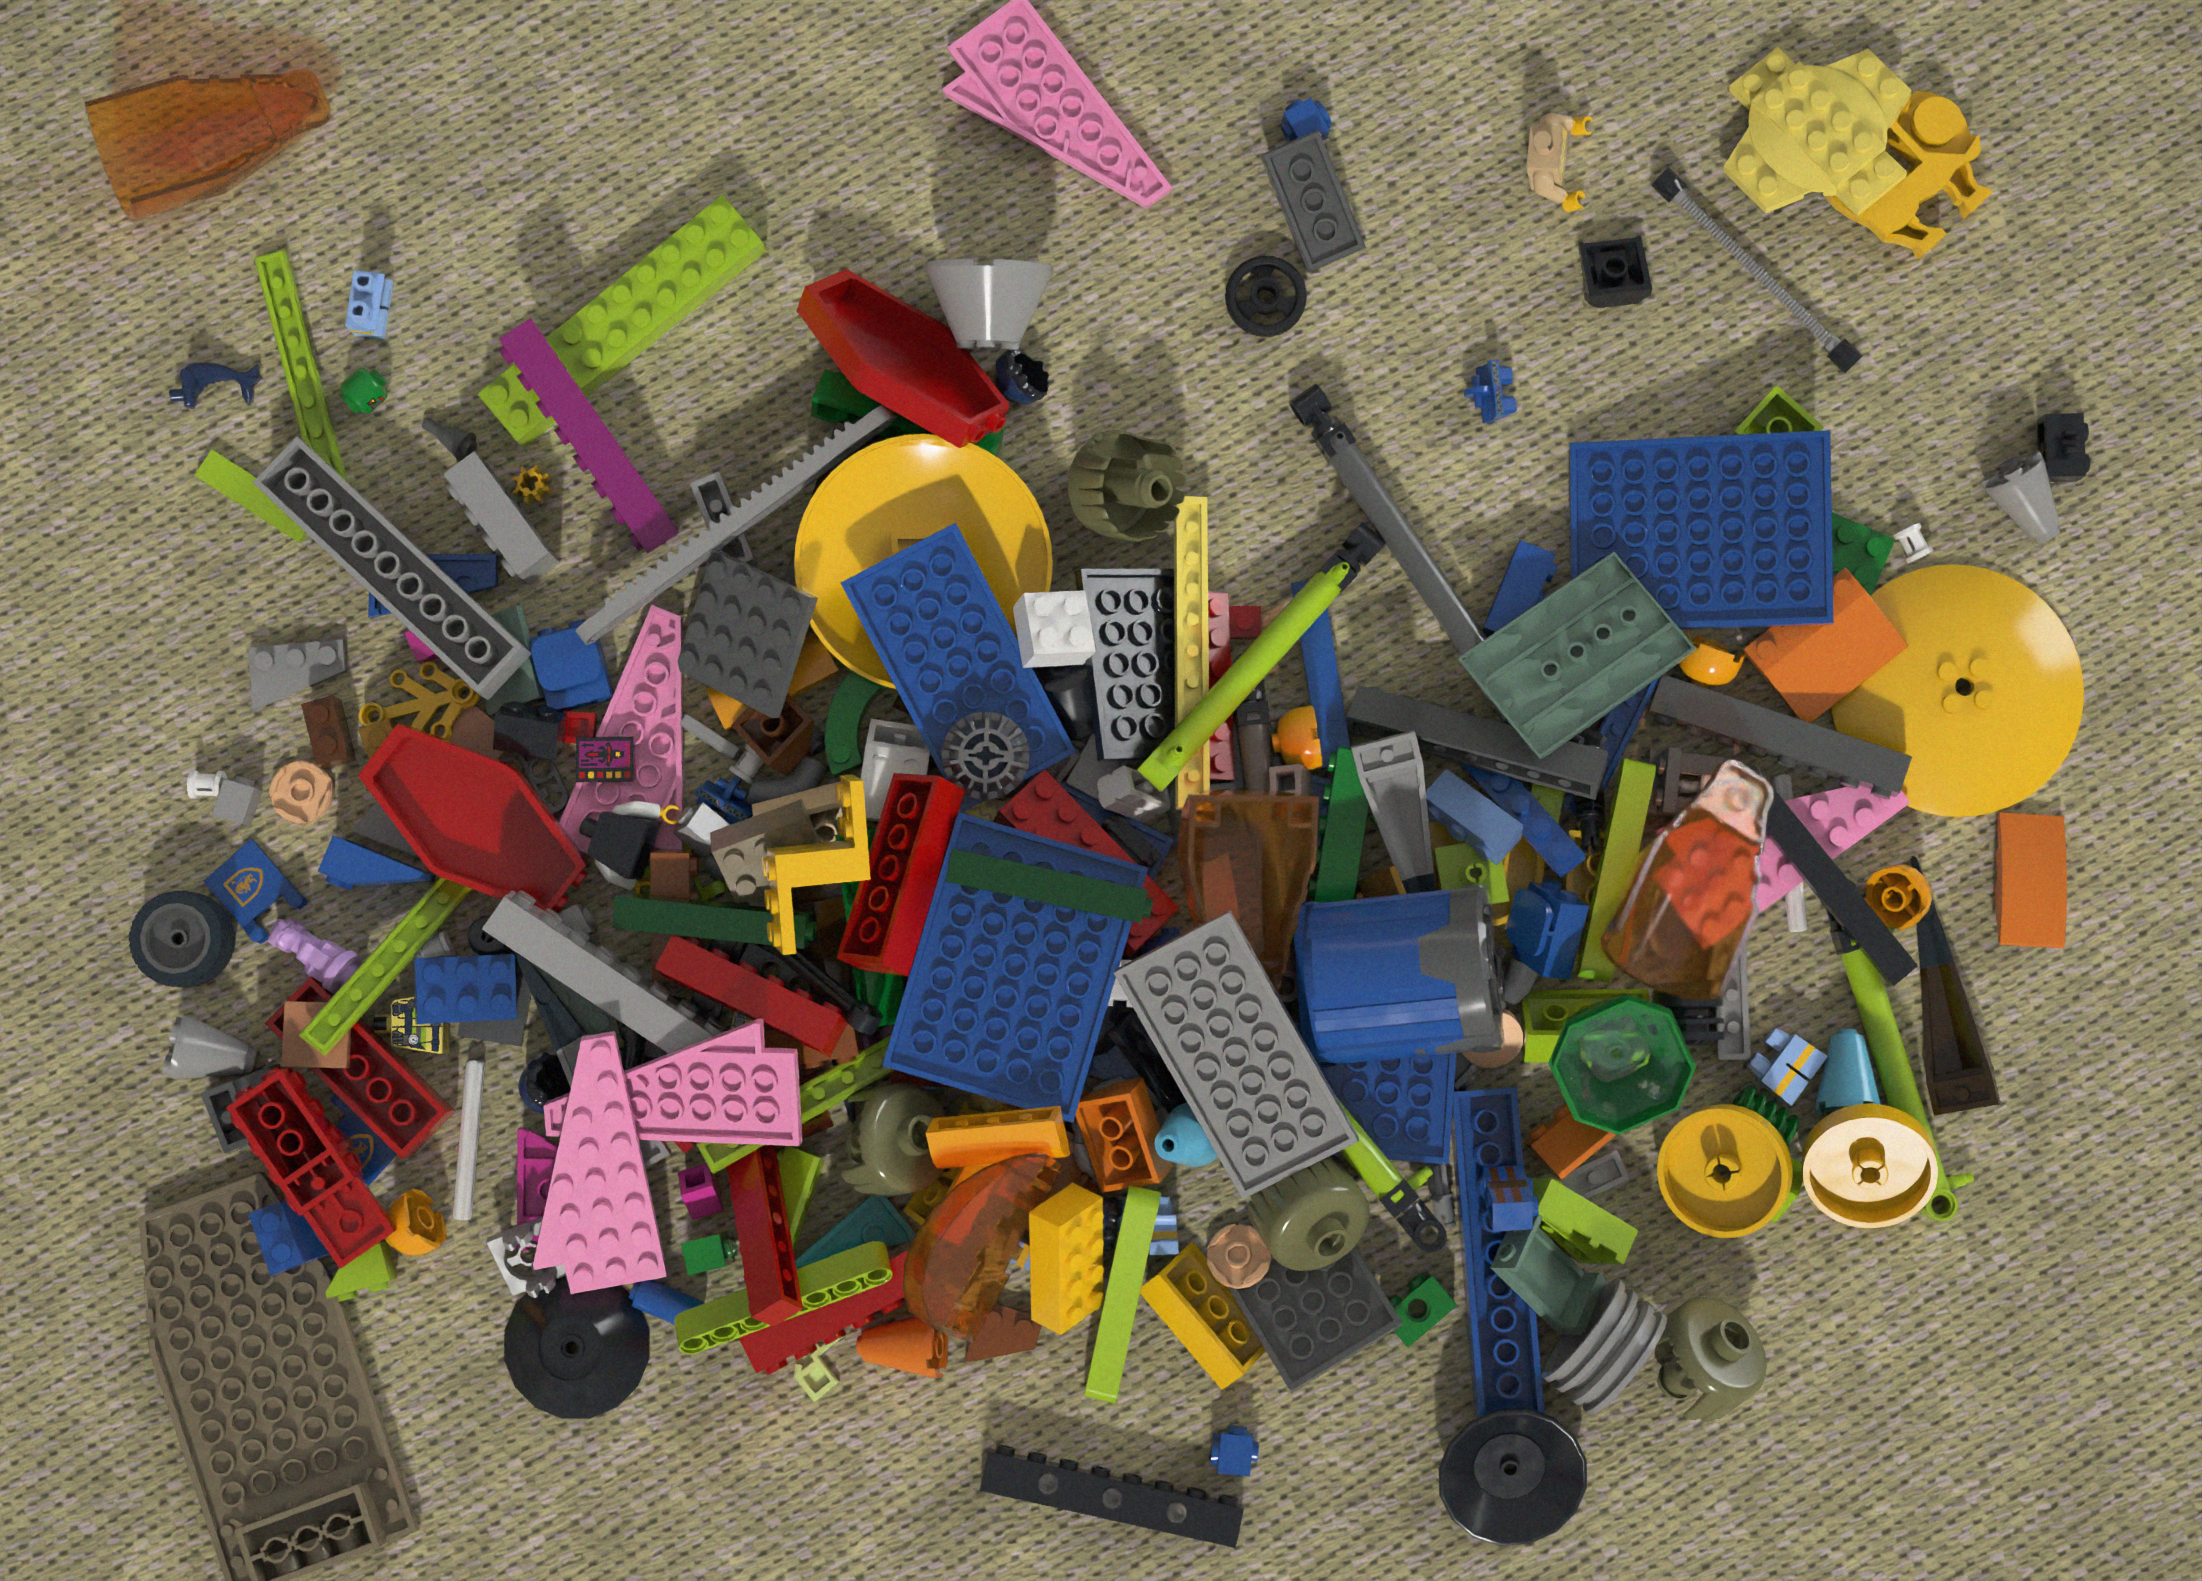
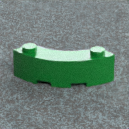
M854 671L848 674L836 691L826 719L825 750L830 770L836 779L862 768L860 732L863 718L875 699L889 688L872 682Z

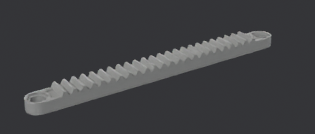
M880 405L855 424L845 422L844 432L837 429L834 430L835 438L833 440L828 437L823 438L825 446L820 447L815 444L813 446L814 454L810 455L804 452L803 462L793 460L792 470L784 467L782 468L783 476L781 478L776 475L771 476L773 484L768 485L763 482L761 484L762 492L758 493L752 490V499L750 501L741 498L740 508L732 505L729 516L721 513L719 515V523L711 520L709 522V531L700 528V537L698 539L690 536L688 537L689 545L687 547L682 544L678 545L679 553L675 554L669 551L667 553L668 561L665 562L658 559L657 569L647 567L646 577L638 574L636 575L637 583L635 585L630 582L625 583L626 591L622 592L617 589L615 591L616 599L612 600L606 597L604 599L605 607L584 621L576 629L580 639L585 645L600 639L708 560L712 550L718 551L723 549L889 427L896 419L895 414L891 409Z

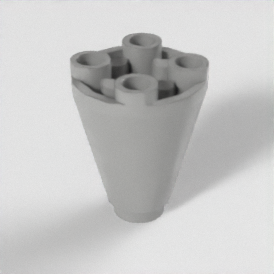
M2039 450L2026 455L2020 461H2018L2017 457L2004 461L1999 465L2000 472L1992 473L1980 481L1986 493L2031 539L2034 538L2037 544L2046 542L2060 533L2058 528L2059 519L2046 462Z
M183 1015L182 1017H176L175 1024L172 1026L169 1043L175 1045L174 1048L170 1047L168 1055L165 1057L162 1074L169 1075L168 1078L173 1079L251 1074L254 1068L257 1049L250 1048L249 1043L202 1021Z

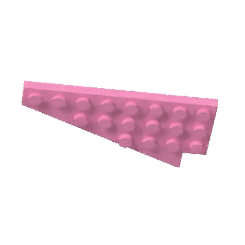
M1011 0L947 47L948 53L964 72L942 89L943 94L947 98L1146 209L1172 191V186L1028 0Z
M652 604L596 734V737H634V781L576 782L559 822L578 849L585 853H588L591 838L581 835L579 829L586 817L598 821L602 811H612L616 805L632 801L659 804L660 808L668 804L676 805L680 810L669 809L666 813V817L669 820H677L684 811L683 727L680 726V722L683 719V673L680 672L678 666V659L683 646V618ZM658 817L657 820L662 823L652 851L654 847L663 850H684L683 841L673 834L680 823L668 824L663 818Z
M1860 785L1858 789L1842 787L1784 800L1832 860L1910 803L1902 791H1900L1897 797L1890 796V799H1882L1872 795V789ZM1746 809L1661 827L1655 830L1672 856L1647 873V875L1703 953L1708 952L1804 881Z
M758 1018L624 1071L639 1140L800 1146L803 1141L797 1049L765 1048L763 1019ZM570 1092L551 1099L544 1105L546 1136H561Z
M615 1031L583 1036L581 1039L533 1262L534 1270L564 1265L571 1294L667 1277L668 1274Z

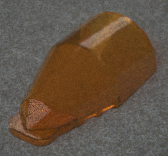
M297 69L283 74H240V78L220 79L219 75H209V79H189L188 75H177L84 102L89 125L105 172L123 212L130 221L227 193L305 137L308 130L325 125L331 116L329 101L318 78L313 72L305 69Z
M1735 759L1727 760L1717 765L1709 783L1637 855L1601 936V949L1611 963L1631 978L1652 989L1675 997L1692 1000H1709L1723 997L1759 911V903L1756 902L1757 884L1761 883L1762 873H1759L1760 855L1764 854L1767 813L1774 798L1773 787L1767 779Z

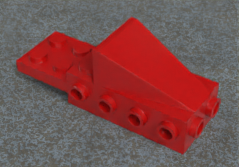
M276 1067L261 1077L262 1083L254 1088L250 1085L234 1095L236 1101L226 1108L231 1114L230 1119L232 1123L248 1139L251 1151L263 1161L271 1180L276 1185H279L286 1195L285 1199L290 1208L297 1212L299 1216L304 1215L341 1269L397 1230L362 1179L364 1174L360 1170L362 1167L361 1161L354 1152L347 1151L355 1145L352 1139L324 1117L325 1109L316 1097L311 1098L305 1089L307 1083L300 1072L297 1070L293 1071L292 1068L280 1070Z

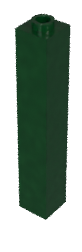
M952 849L945 879L946 882L1139 924H1142L1143 917L1150 918L1153 899L1148 898L1149 891L1145 889Z
M622 892L614 896L612 928L773 945L772 942H769L767 934V922H772V914L770 909H766V907ZM793 910L796 948L804 949L810 945L811 941L815 940L817 923L812 921L813 912Z

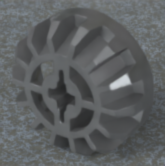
M977 712L960 719L947 733L942 746V765L949 781L964 789L965 795L983 800L994 799L1008 794L1021 783L1029 766V745L1023 731L1008 717L994 712ZM984 733V741L977 743L973 749H964L967 742L973 736ZM989 733L1000 737L1005 742L1008 751L999 750L997 745L989 742ZM983 746H989V752L1001 754L1003 757H995L989 760L988 765H982L981 759L969 757L968 754H977V752H982ZM964 761H972L976 767L982 769L983 778L976 777L970 773ZM999 762H1008L1005 769L999 775L988 778V770L996 767Z

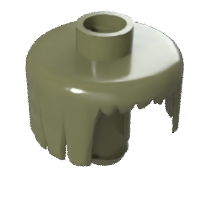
M1109 430L1090 438L1077 452L1068 476L1069 501L1080 523L1097 535L1135 542L1155 538L1158 533L1166 531L1169 527V524L1166 522L1174 521L1180 513L1179 508L1172 505L1183 503L1185 499V493L1176 489V487H1182L1186 484V477L1175 472L1176 470L1183 469L1181 459L1173 456L1176 455L1175 448L1169 443L1138 437L1123 430Z
M905 1082L867 1088L852 1094L847 1102H867L864 1104L865 1108L862 1111V1120L859 1123V1127L852 1129L845 1140L847 1155L859 1164L842 1170L841 1176L843 1180L847 1183L855 1184L853 1187L856 1191L868 1194L870 1197H888L919 1192L936 1182L944 1169L936 1168L932 1161L926 1131L933 1118L947 1117L939 1101L923 1087Z
M1334 1155L1326 1157L1250 1195L1252 1201L1250 1200L1248 1203L1250 1222L1273 1258L1282 1266L1297 1271L1320 1269L1344 1257L1361 1240L1367 1229L1370 1217V1207L1365 1194L1345 1165Z
M1697 1297L1686 1301L1667 1315V1324L1657 1345L1670 1340L1669 1344L1674 1346L1672 1350L1674 1357L1660 1368L1657 1383L1660 1390L1672 1399H1683L1700 1388L1703 1394L1684 1413L1687 1419H1701L1703 1422L1720 1419L1756 1394L1761 1388L1766 1376V1354L1757 1332L1739 1311L1721 1300Z

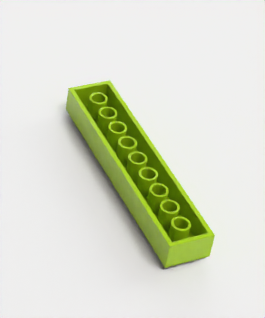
M722 194L545 339L587 398L765 253L764 244ZM514 363L482 389L478 396L513 438L525 449L552 427L556 421L552 416L547 419L544 417L535 404L540 398L533 389L529 392L526 391L517 378V375L522 372Z

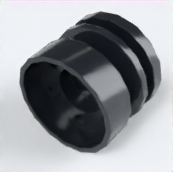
M1722 984L1654 986V1003L1671 1009L1687 1045H1706L1717 1040H1724V1031L1709 1032V1024L1723 1023V1018L1708 1016V1009L1723 1006Z

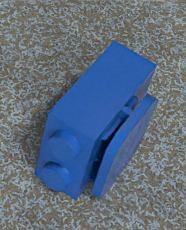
M586 619L568 623L569 628L556 631V628L543 629L537 632V637L530 638L531 654L539 683L544 691L547 707L555 708L557 712L564 713V711H572L612 699L614 694L600 639L585 645L576 633V629Z
M1543 879L1542 883L1529 882L1528 889L1521 888L1516 892L1507 923V937L1513 944L1511 955L1541 977L1570 979L1589 905L1578 899L1577 893L1563 889L1562 884L1558 881Z

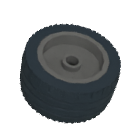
M189 891L163 893L146 902L137 915H135L129 932L130 953H132V958L141 972L159 984L180 988L199 986L217 977L229 964V960L233 956L236 940L234 926L226 910L210 897ZM183 934V936H184V941H183L182 944H181V943H180V938H181V935Z

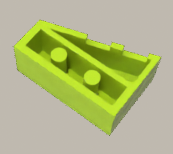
M1550 1176L1531 1178L1533 1196H1537L1538 1214L1542 1217L1539 1228L1558 1247L1579 1263L1624 1265L1638 1233L1637 1229L1565 1187L1556 1178Z

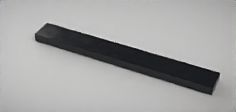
M1754 764L1750 765L1727 784L1728 788L1890 986H1895L1918 967L1917 963Z

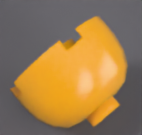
M1685 634L1696 647V651L1682 660L1679 666L1684 674L1692 678L1691 684L1709 689L1710 685L1723 686L1736 677L1745 658L1743 653L1737 651L1735 656L1728 653L1729 646L1695 635L1692 641L1690 634Z
M1303 706L1289 710L1278 721L1277 733L1271 734L1274 753L1280 752L1283 761L1287 765L1301 764L1308 770L1322 767L1320 740L1317 735V722L1313 706Z
M1905 864L1889 865L1873 873L1865 885L1867 889L1864 900L1886 927L1898 928L1897 930L1907 929L1917 924L1929 911L1932 901L1931 887L1925 876L1913 867Z
M411 1189L398 1196L388 1206L386 1214L397 1231L385 1238V1240L391 1247H394L404 1255L421 1256L441 1246L440 1244L445 1242L447 1238V1227L441 1211L436 1214L430 1206L434 1201L421 1190Z

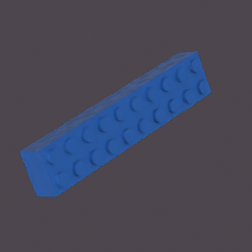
M1517 1087L1454 1091L1451 1137L1474 1414L1476 1418H1479L1495 1410L1527 1408L1545 1414L1536 1312L1490 1268L1507 1231L1493 1232L1483 1196V1167L1523 1165Z

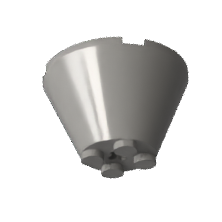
M974 259L934 260L926 262L925 268L956 340V348L975 349L976 344V347L980 348L981 351H999V345H1001L1002 350H1019L1021 339L1053 275L1052 265L1006 259H993V264H978L974 262Z

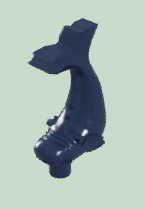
M199 362L189 364L180 372L182 388L169 390L170 401H184L186 408L195 409L198 395L209 384L234 380L240 384L242 397L247 405L250 406L254 402L253 386L260 381L259 366L257 364L247 372H239L216 363Z

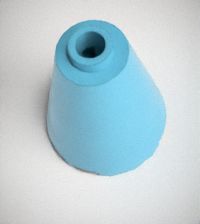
M1839 1029L1837 1031L1838 1034L1831 1036L1827 1051L1828 1057L1825 1060L1815 1102V1114L1824 1117V1111L1834 1112L1857 1104H1880L1864 1036L1857 1034L1855 1029Z
M1188 1103L1177 1106L1169 1113L1155 1138L1154 1145L1157 1154L1162 1159L1188 1167H1201L1211 1163L1218 1156Z

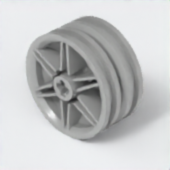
M1619 1278L1611 1280L1603 1287L1584 1334L1561 1335L1548 1355L1541 1371V1377L1547 1382L1555 1380L1554 1387L1560 1392L1571 1389L1570 1400L1576 1405L1583 1403V1410L1589 1415H1595L1603 1410L1630 1383L1653 1352L1667 1324V1316L1660 1311L1654 1313V1306L1648 1301L1637 1304L1638 1293L1631 1288L1625 1290V1283Z

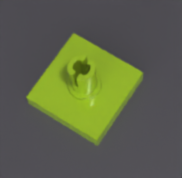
M1467 843L1433 849L1440 890L1456 889L1467 885H1485L1490 894L1492 904L1510 901L1502 861L1495 865L1490 860L1485 861L1481 859Z

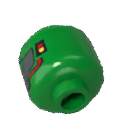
M360 367L340 384L342 393L339 396L355 414L359 412L370 414L387 399L388 394L384 389L387 381L376 369L369 372L367 369Z

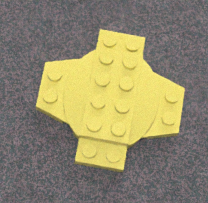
M1776 47L1729 86L1730 92L1749 110V127L1724 164L1723 172L1765 213L1801 200L1805 194L1813 191L1822 192L1823 196H1837L1858 217L1906 178L1907 171L1885 149L1887 130L1891 128L1905 106L1912 90L1869 49L1822 67L1804 66L1800 61L1795 64L1779 47Z

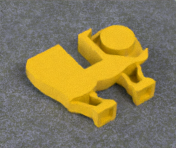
M1916 91L1911 94L1891 128L1887 130V141L1910 165L1906 170V178L1858 217L1837 196H1824L1837 211L1869 228L1882 242L1894 243L1912 249L1914 256L1918 260L1947 234L1942 228L1927 227L1920 223L1919 218L1915 215L1919 204L1934 197L1942 189L1948 194L1952 203L1958 206L1959 214L1965 219L1993 193L1988 187L1977 185L1969 163L1975 160L1981 152L1980 136H1973L1969 132L1966 120L1959 106L1941 95L1926 91Z

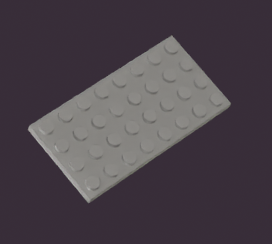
M1231 910L1128 962L1113 972L1242 1199L1359 1141L1356 1131Z

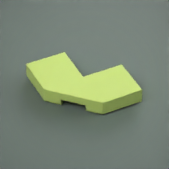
M840 1339L827 1345L822 1340L815 1344L818 1350L796 1360L794 1378L813 1402L840 1382L820 1357Z

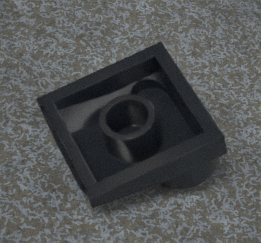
M1641 236L1578 243L1585 285L1584 298L1588 304L1596 308L1637 304L1651 296L1652 284Z

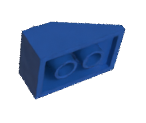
M332 836L318 869V872L327 875L326 882L352 890L353 885L371 887L434 882L436 875L337 836Z
M286 1200L248 1213L249 1221L270 1277L330 1255L304 1215L299 1216L297 1212L290 1208Z

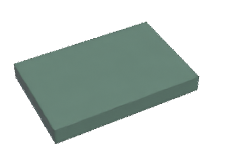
M516 605L491 614L531 652L530 635L522 606ZM532 654L489 700L483 697L488 716L495 715L504 703L517 701L528 704L545 698L543 688L537 677Z

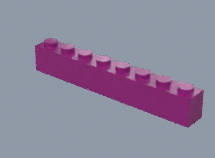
M531 318L501 337L499 341L503 346L498 348L499 352L508 365L515 362L522 372L517 375V378L526 391L529 392L533 389L540 400L535 404L546 419L550 416L554 418L558 424L554 431L564 445L572 444L577 452L572 457L581 470L585 472L589 469L596 480L591 482L599 496L601 498L608 496L614 507L609 510L620 525L624 522L627 523L633 532L628 537L638 552L644 548L648 554L679 533Z

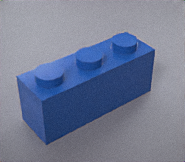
M1522 540L1518 542L1482 628L1484 633L1491 636L1544 600L1546 594L1541 593L1544 582L1550 583L1555 574L1557 565L1553 564V560L1556 554Z

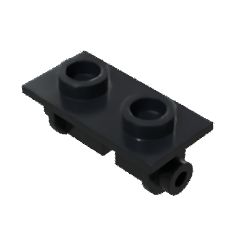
M1115 812L1101 824V828L1137 865L1148 867L1149 870L1162 857L1119 813Z

